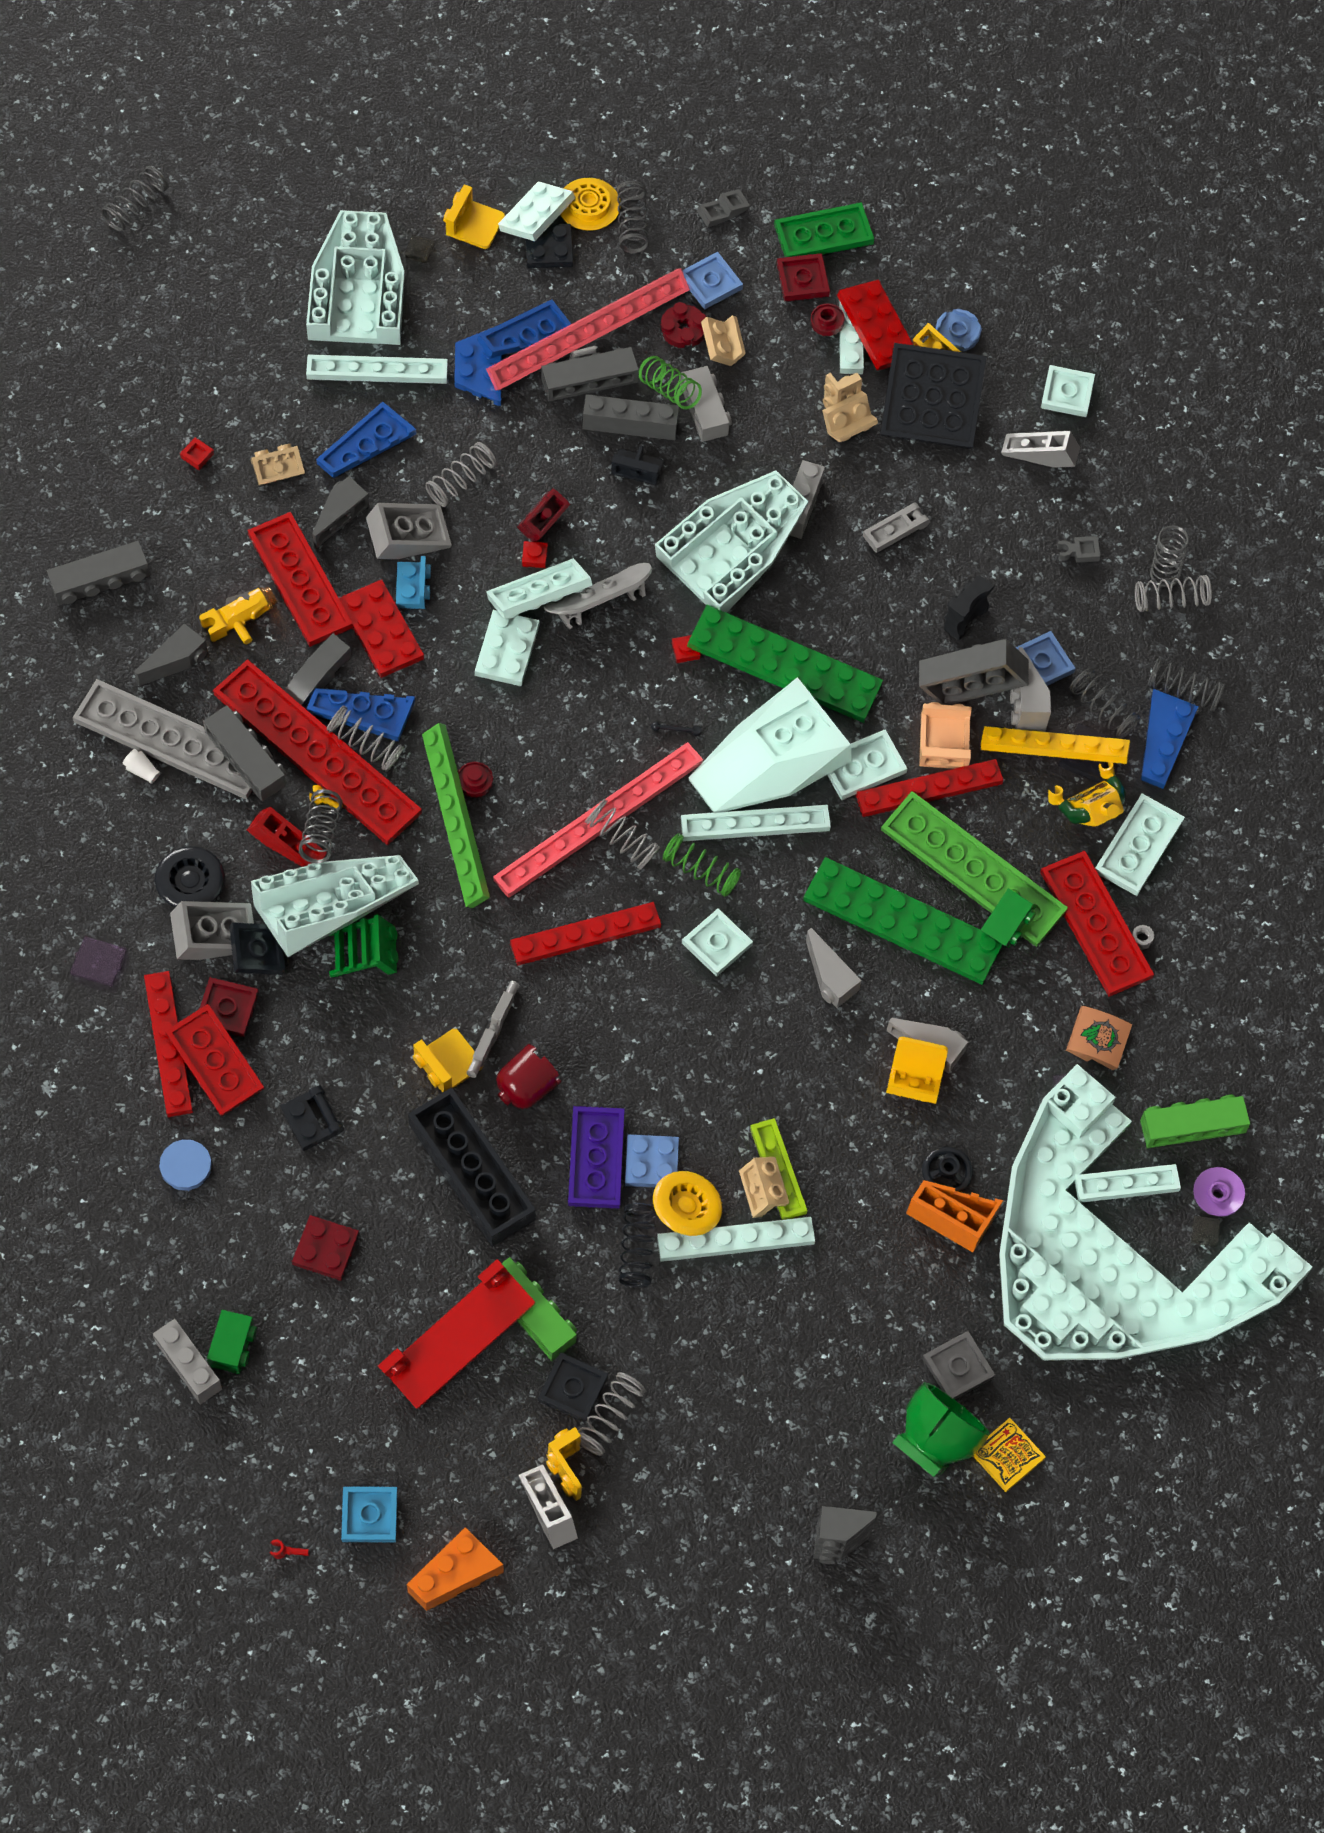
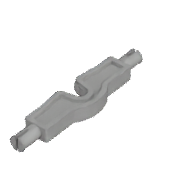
M509 982L506 992H503L492 1014L489 1029L486 1028L473 1055L472 1063L467 1070V1075L472 1078L477 1076L480 1067L483 1066L501 1031L504 1020L513 1004V998L519 988L517 982Z

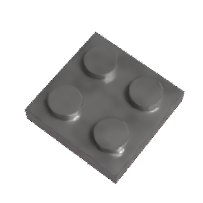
M969 1331L929 1351L922 1357L941 1390L953 1399H957L995 1377L993 1370Z

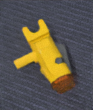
M268 586L265 588L260 587L228 597L224 607L218 610L213 608L201 614L199 617L200 623L203 628L213 626L208 630L212 642L227 636V631L234 628L243 643L249 644L252 638L244 626L246 625L245 622L257 619L263 613L272 609L273 605L277 604V601Z

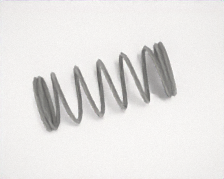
M482 442L475 443L474 446L470 447L469 454L463 453L460 456V462L453 461L451 469L444 468L442 470V477L434 476L432 481L426 482V490L436 504L445 507L449 502L444 491L434 482L435 478L442 479L447 490L453 496L458 497V493L453 485L444 479L443 472L445 470L451 471L456 482L463 489L467 490L465 481L459 474L453 471L454 463L461 464L468 478L473 482L477 481L471 469L463 464L462 457L464 455L470 456L474 466L481 474H486L483 465L472 456L471 450L473 448L477 457L484 465L489 468L496 466V458ZM479 449L490 458L493 465L490 464L487 460H485V458L481 455ZM474 460L482 467L484 472L479 469ZM466 469L473 475L474 479L471 478ZM457 477L460 478L465 487L458 481ZM429 484L433 486L434 491L439 497V499L433 494ZM447 484L451 486L456 495L450 490Z
M1201 575L1195 584L1192 578L1186 577L1183 586L1177 578L1173 579L1171 586H1169L1165 579H1162L1158 589L1152 580L1148 581L1146 588L1141 581H1138L1135 585L1137 609L1140 612L1148 611L1147 589L1149 583H1152L1155 587L1158 610L1161 609L1159 591L1163 581L1169 590V603L1172 609L1174 605L1172 587L1175 580L1180 584L1182 605L1185 608L1186 597L1184 589L1187 579H1190L1194 586L1195 605H1199L1197 592L1199 579L1202 602L1205 606L1210 605L1212 599L1210 579L1207 575ZM1205 584L1207 586V600L1205 596ZM1139 590H1141L1142 604L1140 603V592H1139Z
M345 705L342 706L331 719L326 730L331 733L342 723L338 733V739L341 740L354 729L349 740V747L355 746L364 738L360 747V754L367 753L375 745L371 755V762H375L387 751L381 768L385 772L390 770L402 753L404 746L398 745L386 761L395 743V740H393L373 760L374 753L384 736L383 732L362 753L363 746L373 725L368 728L360 739L351 745L362 717L340 738L341 731L351 713V710H349L345 715L347 707Z
M603 799L585 820V823L587 825L590 823V827H594L612 812L600 832V836H603L622 821L611 839L610 845L615 844L633 829L620 850V854H623L643 838L631 857L630 862L636 861L648 849L654 846L637 866L641 870L660 849V846L657 843H652L635 857L647 837L646 834H643L624 849L634 834L636 825L631 826L614 841L626 821V816L620 818L604 832L616 812V807L609 810L594 823L598 814L608 802V800Z
M617 1373V1381L611 1382V1389L614 1393L607 1392L603 1394V1400L606 1405H595V1411L598 1416L587 1417L590 1428L582 1427L579 1429L582 1438L580 1445L595 1455L602 1456L605 1453V1449L595 1439L581 1433L583 1429L596 1433L608 1443H612V1441L594 1429L589 1421L590 1418L602 1420L613 1430L620 1431L616 1425L600 1415L597 1407L609 1408L620 1418L627 1420L626 1415L609 1405L605 1395L616 1396L629 1407L635 1408L632 1402L615 1391L613 1384L619 1383L640 1397H643L644 1393H646L644 1386L626 1373ZM622 1378H624V1379L630 1381L631 1383H633V1384H634L635 1386H637L641 1391H639V1390L636 1389L635 1387H633V1386L629 1385L628 1383H626Z

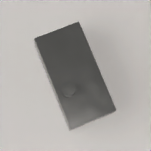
M1007 639L983 645L977 644L971 648L919 661V687L941 705H951L1029 685V660Z

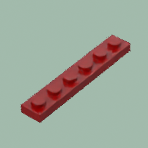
M993 759L858 791L856 798L862 816L867 817L896 810L911 791L926 802L1001 785L1003 784V777L997 760Z
M654 902L515 938L510 940V945L516 964L519 966L661 928V922Z
M169 971L144 975L167 1118L193 1113L185 1062L165 1033L167 1029L178 1023Z

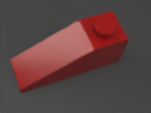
M272 807L261 810L247 828V831L265 846L301 867L311 864V862L306 861L299 854L302 832ZM307 843L314 849L323 850L316 843ZM306 844L302 846L304 853L313 859H323L327 852L314 851Z

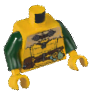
M1108 762L1109 768L1107 769L1102 768L1101 764H1099L1100 776L1103 779H1108L1107 782L1102 781L1067 800L1063 799L1062 787L1055 786V794L1048 790V801L1052 805H1059L1058 808L1070 822L1095 827L1116 818L1124 812L1122 805L1125 803L1126 791L1119 778L1114 776L1113 763Z

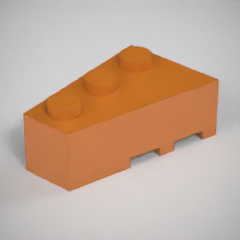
M923 1180L912 1197L906 1214L967 1250L974 1252L997 1216L1003 1200L995 1198L993 1201L981 1198L976 1193L971 1192L969 1195L955 1191L953 1187Z
M465 1527L407 1583V1590L428 1611L458 1596L457 1594L471 1587L474 1588L493 1576L504 1573L503 1564Z

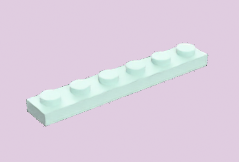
M308 355L306 375L309 380L447 384L448 362L447 359Z
M828 805L681 815L682 836H684L683 841L830 831Z
M811 1217L715 1227L711 1231L698 1236H688L677 1232L657 1234L660 1262L815 1244Z

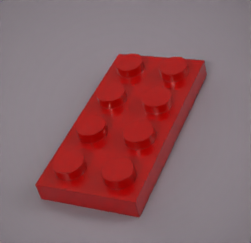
M875 280L839 290L837 296L876 370L879 371L891 367L894 343L913 345L880 281Z
M382 580L339 598L353 623L356 635L380 678L424 660L422 650Z
M209 1004L165 1031L221 1117L264 1090V1086Z

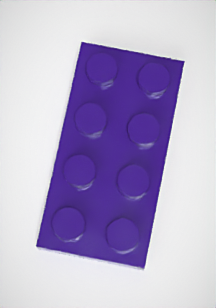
M573 1106L568 1206L620 1209L624 1128L623 1108Z

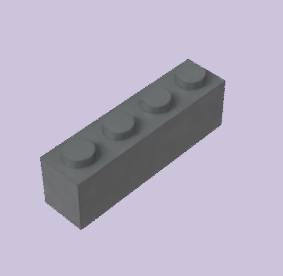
M632 347L617 348L610 352L594 353L591 356L574 357L567 361L548 363L541 366V380L548 402L638 383L639 369Z
M586 394L583 411V429L675 440L679 406Z
M139 541L46 570L58 606L71 604L77 599L87 596L92 597L99 592L117 589L123 584L133 581L138 582L150 576L148 564Z
M228 705L203 720L205 733L263 802L286 787V771L280 763L275 764L271 759L270 751L265 745L261 747L257 742L258 738L251 728L247 729L242 724L243 719L237 711L232 712Z

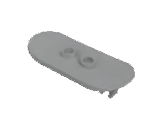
M639 563L630 566L616 575L585 588L582 592L572 593L558 601H551L544 606V609L549 613L558 614L566 627L571 629L573 627L570 625V620L575 617V623L580 625L582 624L581 612L627 593L629 598L635 601L637 599L634 597V591L639 589L640 596H646L644 581L651 574L652 567L649 563Z

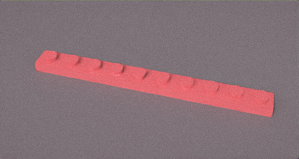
M676 269L488 367L486 370L494 389L500 390L537 371L541 366L558 360L689 291L690 289L682 269Z
M687 742L607 797L606 800L608 802L602 808L594 823L609 810L616 807V812L605 828V832L620 818L628 816L700 766L703 762L702 757ZM597 804L494 875L493 881L510 898L598 837L612 812L594 827H590V823L587 825L585 820L599 805Z

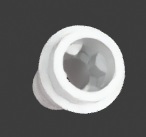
M133 749L123 761L127 771L147 780L150 784L160 775V772L142 751Z

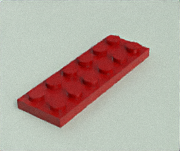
M291 512L247 530L250 540L309 647L327 640L332 634L338 635L353 628L351 619Z
M1086 851L1041 868L1040 873L1053 897L1068 907L1064 917L1108 997L1153 978L1154 973Z

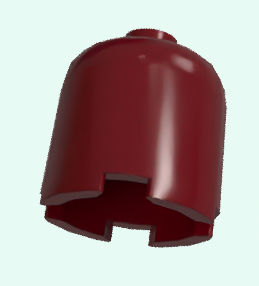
M527 1044L497 1074V1086L501 1091L498 1093V1096L507 1106L511 1103L520 1109L530 1108L562 1082L559 1078L556 1079L559 1074L545 1056L540 1059L534 1053L536 1048L531 1044Z

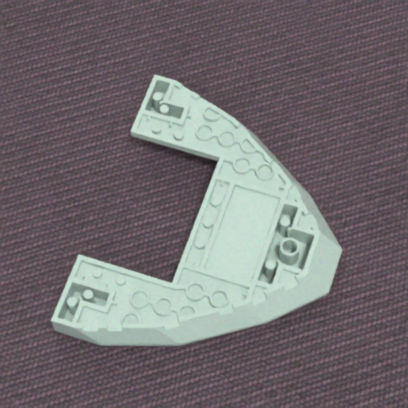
M1078 1064L1043 1098L1011 1169L999 1253L1004 1326L1042 1360H1112L1208 1341L1278 1305L1287 1298L1307 1277L1312 1266L1274 1233L1267 1238L1252 1224L1248 1223L1186 1290L1181 1292L1067 1192L1068 1188L1075 1181V1175H1082L1132 1122L1113 1105L1115 1096Z

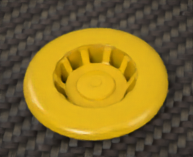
M581 178L570 182L563 188L573 191L575 199L560 215L566 223L571 224L574 228L585 231L599 230L610 225L619 214L618 194L605 181L596 178Z
M689 1171L673 1172L664 1176L654 1189L653 1205L658 1217L667 1227L677 1233L688 1236L703 1235L711 1231L721 1218L722 1202L720 1195L713 1184L699 1174Z

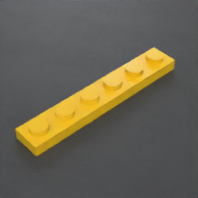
M984 726L981 740V750L1122 764H1127L1130 740L987 726Z

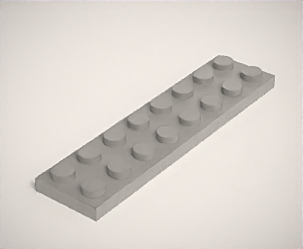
M96 679L73 716V721L81 726L137 751H142L150 757L246 800L252 792L249 785L205 733L203 726Z

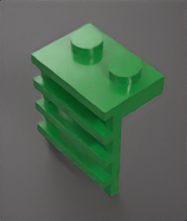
M374 915V918L368 920L363 918L360 922L352 923L329 935H334L336 968V970L329 971L330 977L375 966L388 975L397 973V930L395 926L380 915ZM361 928L362 963L358 964L357 929ZM345 932H348L349 966L345 967L344 960Z

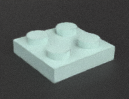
M1049 365L1041 408L1086 417L1095 374Z
M716 909L682 939V944L717 977L752 946L753 941L723 912Z

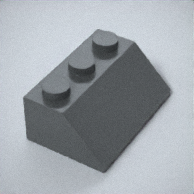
M822 1506L816 1526L814 1559H820L819 1562L824 1564H835L836 1561L843 1560L869 1539L876 1519V1512Z

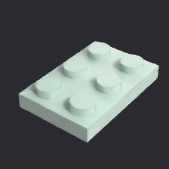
M538 181L498 223L501 232L536 241L575 199L573 191Z
M493 610L475 668V676L522 686L540 620L523 616L504 619L498 611Z
M882 730L851 743L852 761L827 775L840 799L844 800L856 795L858 791L870 789L906 774L907 767L886 730Z

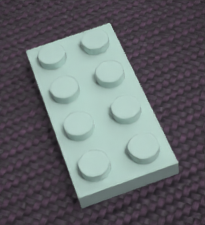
M573 558L486 591L488 600L500 615L506 619L514 618L519 613L527 610L537 609L548 602L561 600L569 594L582 592L585 588L592 586L591 577Z
M1141 794L1095 867L1097 873L1137 896L1185 817Z

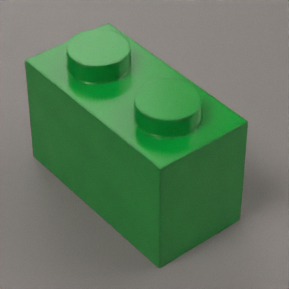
M1008 888L981 930L1008 948L1011 944L1015 946L1022 936L1020 931L1025 923L1029 925L1034 919L1036 906Z
M221 1310L207 1356V1362L210 1367L240 1374L242 1366L246 1367L250 1354L247 1351L249 1341H254L257 1327L254 1326L251 1316Z

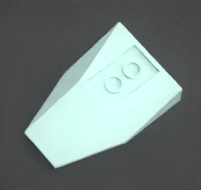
M340 210L312 265L306 324L308 340L401 344L404 269L386 213Z
M773 471L706 500L655 544L656 557L705 605L727 613L773 564L807 507L808 500L777 471Z
M797 677L737 725L688 778L713 813L726 812L791 796L852 761L851 744Z
M400 855L311 863L305 867L294 870L289 869L283 873L263 876L260 879L251 881L254 907L287 957L352 924L419 884L417 877Z

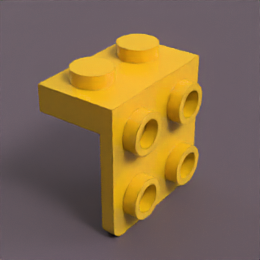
M464 184L461 191L456 192L451 209L446 210L443 222L446 223L447 236L483 249H488L499 230L498 223L505 215L502 211L474 202L472 187Z
M451 1029L428 1046H426L422 1039L413 1045L414 1055L412 1057L419 1068H424L432 1085L438 1087L442 1093L456 1087L470 1077L467 1075V1070L472 1063L475 1051L457 1029Z
M899 1037L886 1093L936 1104L948 1048L917 1039Z
M574 1427L570 1431L566 1428L554 1436L555 1440L548 1444V1454H546L548 1461H546V1464L552 1474H558L563 1481L560 1485L568 1497L573 1496L577 1501L581 1498L582 1486L565 1461L566 1458L580 1450L581 1435L576 1427Z

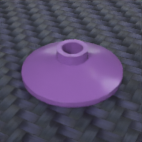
M1213 1167L1203 1171L1197 1177L1193 1188L1194 1198L1199 1207L1213 1216L1223 1217L1235 1213L1241 1207L1245 1198V1188L1241 1179L1233 1171L1222 1167ZM1213 1193H1221L1222 1198H1216Z

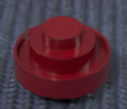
M828 303L819 305L811 314V326L817 334L822 336L836 335L844 327L845 316L843 310L837 305Z
M470 762L462 766L458 771L462 791L466 796L482 797L492 788L493 775L487 765L481 762Z

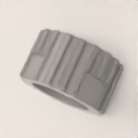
M1139 925L1132 932L1141 950L1149 948L1154 940V931L1147 925ZM1141 933L1146 934L1148 939L1144 941L1139 940L1137 935Z

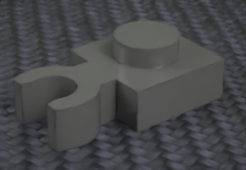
M1098 536L1074 537L1073 543L1066 540L1058 542L1057 549H1065L1067 551L1059 553V560L1065 561L1070 559V557H1075L1076 563L1100 560Z

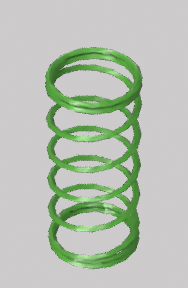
M648 357L640 366V380L673 403H676L682 409L693 408L699 402L702 395L701 385L692 378H687V375L680 373L678 369L673 368L670 364H666L660 357ZM657 359L647 368L646 381H644L642 378L643 367L648 361ZM660 361L661 366L654 373L653 381L648 382L647 374L650 366ZM669 366L671 369L666 372V368ZM661 368L660 374L655 379L657 371ZM672 371L670 380L662 386L664 376ZM674 371H677L678 374L673 377ZM681 375H683L685 379L680 382ZM676 376H679L677 385L669 391L670 383ZM686 380V382L683 383V384L680 386V388L678 389L679 385H680L683 381ZM660 381V387H656L655 383ZM693 383L694 387L691 395L684 401L679 402V396L686 390L687 385ZM696 384L699 388L697 399L689 406H682L680 403L689 400L693 395ZM668 385L667 392H663L662 388ZM675 390L674 396L670 397L669 393Z
M676 834L664 851L663 861L668 862L671 860L673 867L683 862L682 868L684 873H688L695 868V880H699L706 875L705 884L707 887L717 882V893H721L724 897L728 896L737 884L741 870L739 868L734 869L727 878L722 891H719L721 878L729 866L728 862L721 874L708 885L709 873L718 856H715L710 867L697 878V868L707 850L704 849L693 867L685 871L687 858L693 850L695 842L692 843L684 858L677 864H673L675 853L684 839L682 834Z

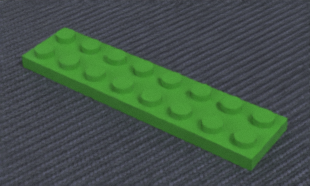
M913 791L910 792L881 827V831L990 913L993 912L1008 888L1036 906L1034 910L1036 915L1029 925L1025 923L1020 932L1022 937L1038 947L1068 910L1067 906Z

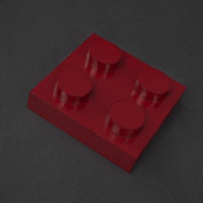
M822 253L777 258L776 264L784 302L829 296L830 289Z
M209 977L200 1008L209 1004L228 1034L245 1038L259 990L258 988Z
M310 1215L294 1254L292 1265L342 1281L358 1239L359 1230Z

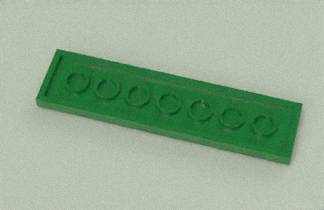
M706 605L687 644V647L692 648V650L781 688H785L798 677L818 704L862 723L865 722L883 682L878 677L726 612L719 611L709 605Z
M827 857L824 858L803 897V901L981 985H983L1003 944L982 930Z

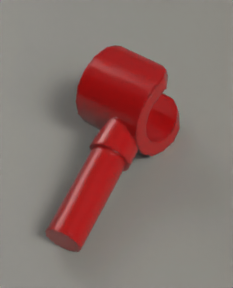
M277 1539L270 1542L273 1546H281L280 1551L276 1553L269 1552L276 1559H281L285 1555L290 1554L308 1556L309 1549L288 1547Z

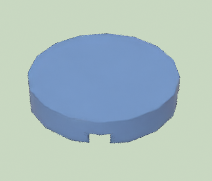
M953 309L952 312L943 313L938 318L935 328L961 352L973 348L979 342L982 330L977 317L969 311L962 309Z
M182 1139L173 1142L164 1150L160 1157L159 1168L166 1183L177 1190L189 1191L201 1186L206 1178L209 1177L212 1162L208 1150L202 1144L194 1140Z

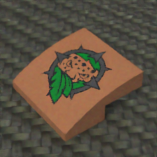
M1082 1006L1080 1007L1066 1051L1085 1061L1094 1060L1111 1070H1115L1119 1066L1132 1024L1103 1011Z

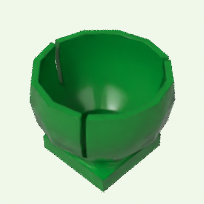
M924 1382L914 1392L906 1407V1432L899 1434L892 1443L929 1474L936 1477L946 1471L949 1467L948 1464L970 1459L983 1447L989 1437V1431L963 1405L936 1386Z

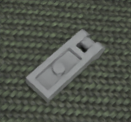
M913 503L864 530L863 537L875 553L916 530L924 529L929 525L930 519L920 512L921 508L917 503Z

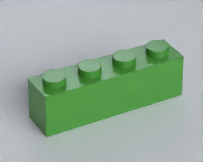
M1226 1095L1219 1100L1212 1101L1208 1098L1200 1099L1193 1104L1179 1102L1166 1108L1153 1106L1146 1109L1140 1119L1147 1148L1244 1134L1250 1126L1243 1096L1235 1097L1234 1095Z
M509 1257L502 1265L535 1301V1305L519 1318L517 1322L547 1357L553 1361L559 1356L560 1352L564 1353L576 1343L577 1329L570 1320L567 1319L565 1321L559 1315L560 1309L552 1300L549 1302L542 1295L544 1292L541 1286L536 1281L531 1282L526 1276L527 1271L518 1261L515 1263Z

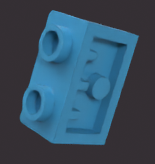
M421 556V562H397L396 606L398 608L425 609V600H430V585H426V579L431 578V564H426V556Z

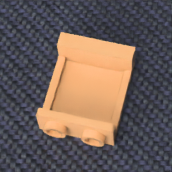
M937 702L923 704L919 766L955 769L969 765L971 759L969 741L972 707L963 704L941 705Z

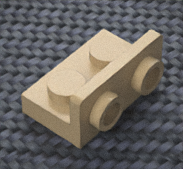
M732 315L725 322L706 317L701 321L710 360L732 366L745 355L736 316Z
M831 373L827 374L823 398L825 408L861 392L862 378L860 375L855 373L851 376H845L837 382Z
M863 391L822 410L827 432L838 442L849 440L852 436L862 431H867L872 426L878 424L877 418L871 414L867 394Z
M291 444L278 446V451L269 453L268 449L255 452V457L251 458V464H253L258 485L261 486L305 474L298 446L292 447Z
M775 1157L753 1158L739 1170L753 1218L762 1217L775 1206H786L789 1203Z

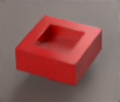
M195 437L182 450L180 456L181 459L200 470L214 455V450Z
M524 541L522 567L546 568L548 543Z
M691 635L672 639L671 643L676 663L700 659L699 652L687 647Z

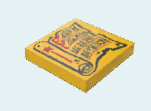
M1011 1418L994 1430L987 1438L983 1447L973 1455L1005 1492L1010 1490L1046 1458Z

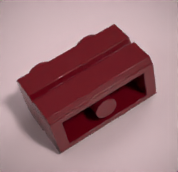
M552 488L541 498L517 528L532 542H536L542 538L569 507L570 503L557 490Z

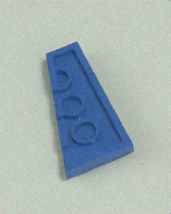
M551 299L479 334L477 340L489 356L494 357L521 351L571 325V323Z
M382 402L316 459L317 465L331 477L335 478L416 435V429Z
M1153 689L1141 774L1142 781L1164 789L1198 706Z

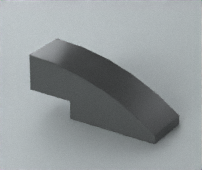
M332 634L309 657L284 691L300 705H306L310 701L315 688L323 689L335 678V672L351 658V648L335 634Z

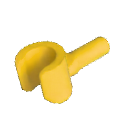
M319 785L313 786V792L323 789ZM309 793L310 801H311V796L313 795L312 793ZM319 793V794H317V795L314 797V799H315L316 797L325 796V795H324V793ZM319 798L314 801L316 805L325 803L334 808L339 807L338 802L330 798Z

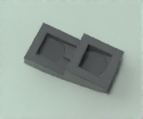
M740 189L720 194L719 199L716 201L700 204L697 212L708 228L740 215L748 210L750 205Z

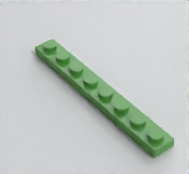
M438 723L424 732L422 737L465 906L474 908L490 898L446 725Z

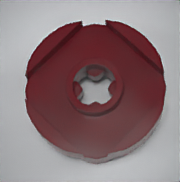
M683 302L676 303L674 307L669 308L663 314L661 319V331L665 341L677 348H685V345L691 344L692 347L698 345L705 337L701 321L706 318V315L694 306L686 305ZM686 323L689 328L684 327L680 329V324Z

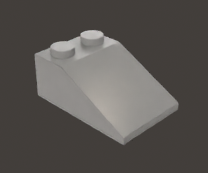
M377 503L366 517L377 559H401L447 549L452 546L440 504Z
M181 901L170 913L176 957L182 960H203L232 955L229 926L233 922L254 924L251 903Z

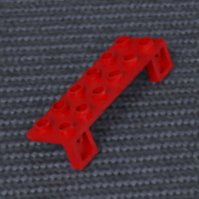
M498 1259L478 1276L482 1282L404 1352L397 1348L378 1365L416 1409L425 1404L535 1305V1301Z

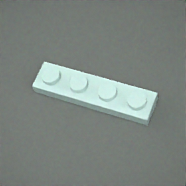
M839 300V307L843 310L845 316L844 327L839 332L840 373L863 374V343Z
M1176 1164L1075 1175L1074 1181L1077 1198L1080 1203L1179 1192L1181 1189Z

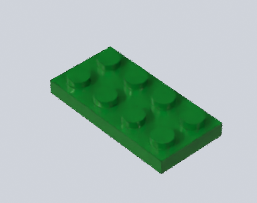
M862 202L776 219L774 221L785 257L827 254L874 244V236Z

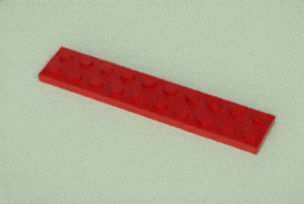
M248 659L213 689L214 696L225 705H228L233 712L237 711L244 722L323 789L336 792L342 799V807L387 846L422 814V809L345 742L339 740L338 736L333 732L329 733L324 724Z

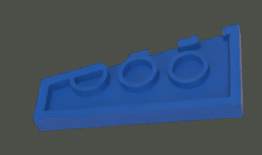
M315 688L307 706V711L312 715L331 720L336 712L345 705L347 707L345 715L351 710L345 725L353 727L362 717V721L357 729L367 731L373 725L370 733L380 736L384 732L383 737L399 742L414 706L415 696L400 698L391 694L376 696L370 695L367 692L352 694L343 690Z

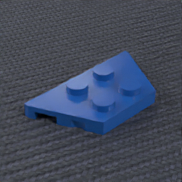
M483 332L456 342L455 387L463 391H469L472 395L479 398L482 396L492 400L494 405L501 406V389H494L486 369L502 361V355L489 356L477 340L479 334Z

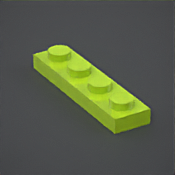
M775 1118L750 1125L759 1156L775 1157L789 1200L786 1206H777L781 1219L786 1220L807 1214V1208Z

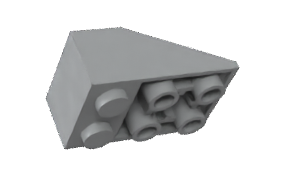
M1019 647L1018 650L1029 660V685L1010 691V703L1014 704V711L1011 712V725H1015V729L1045 732L1051 714L1050 690L1023 647Z

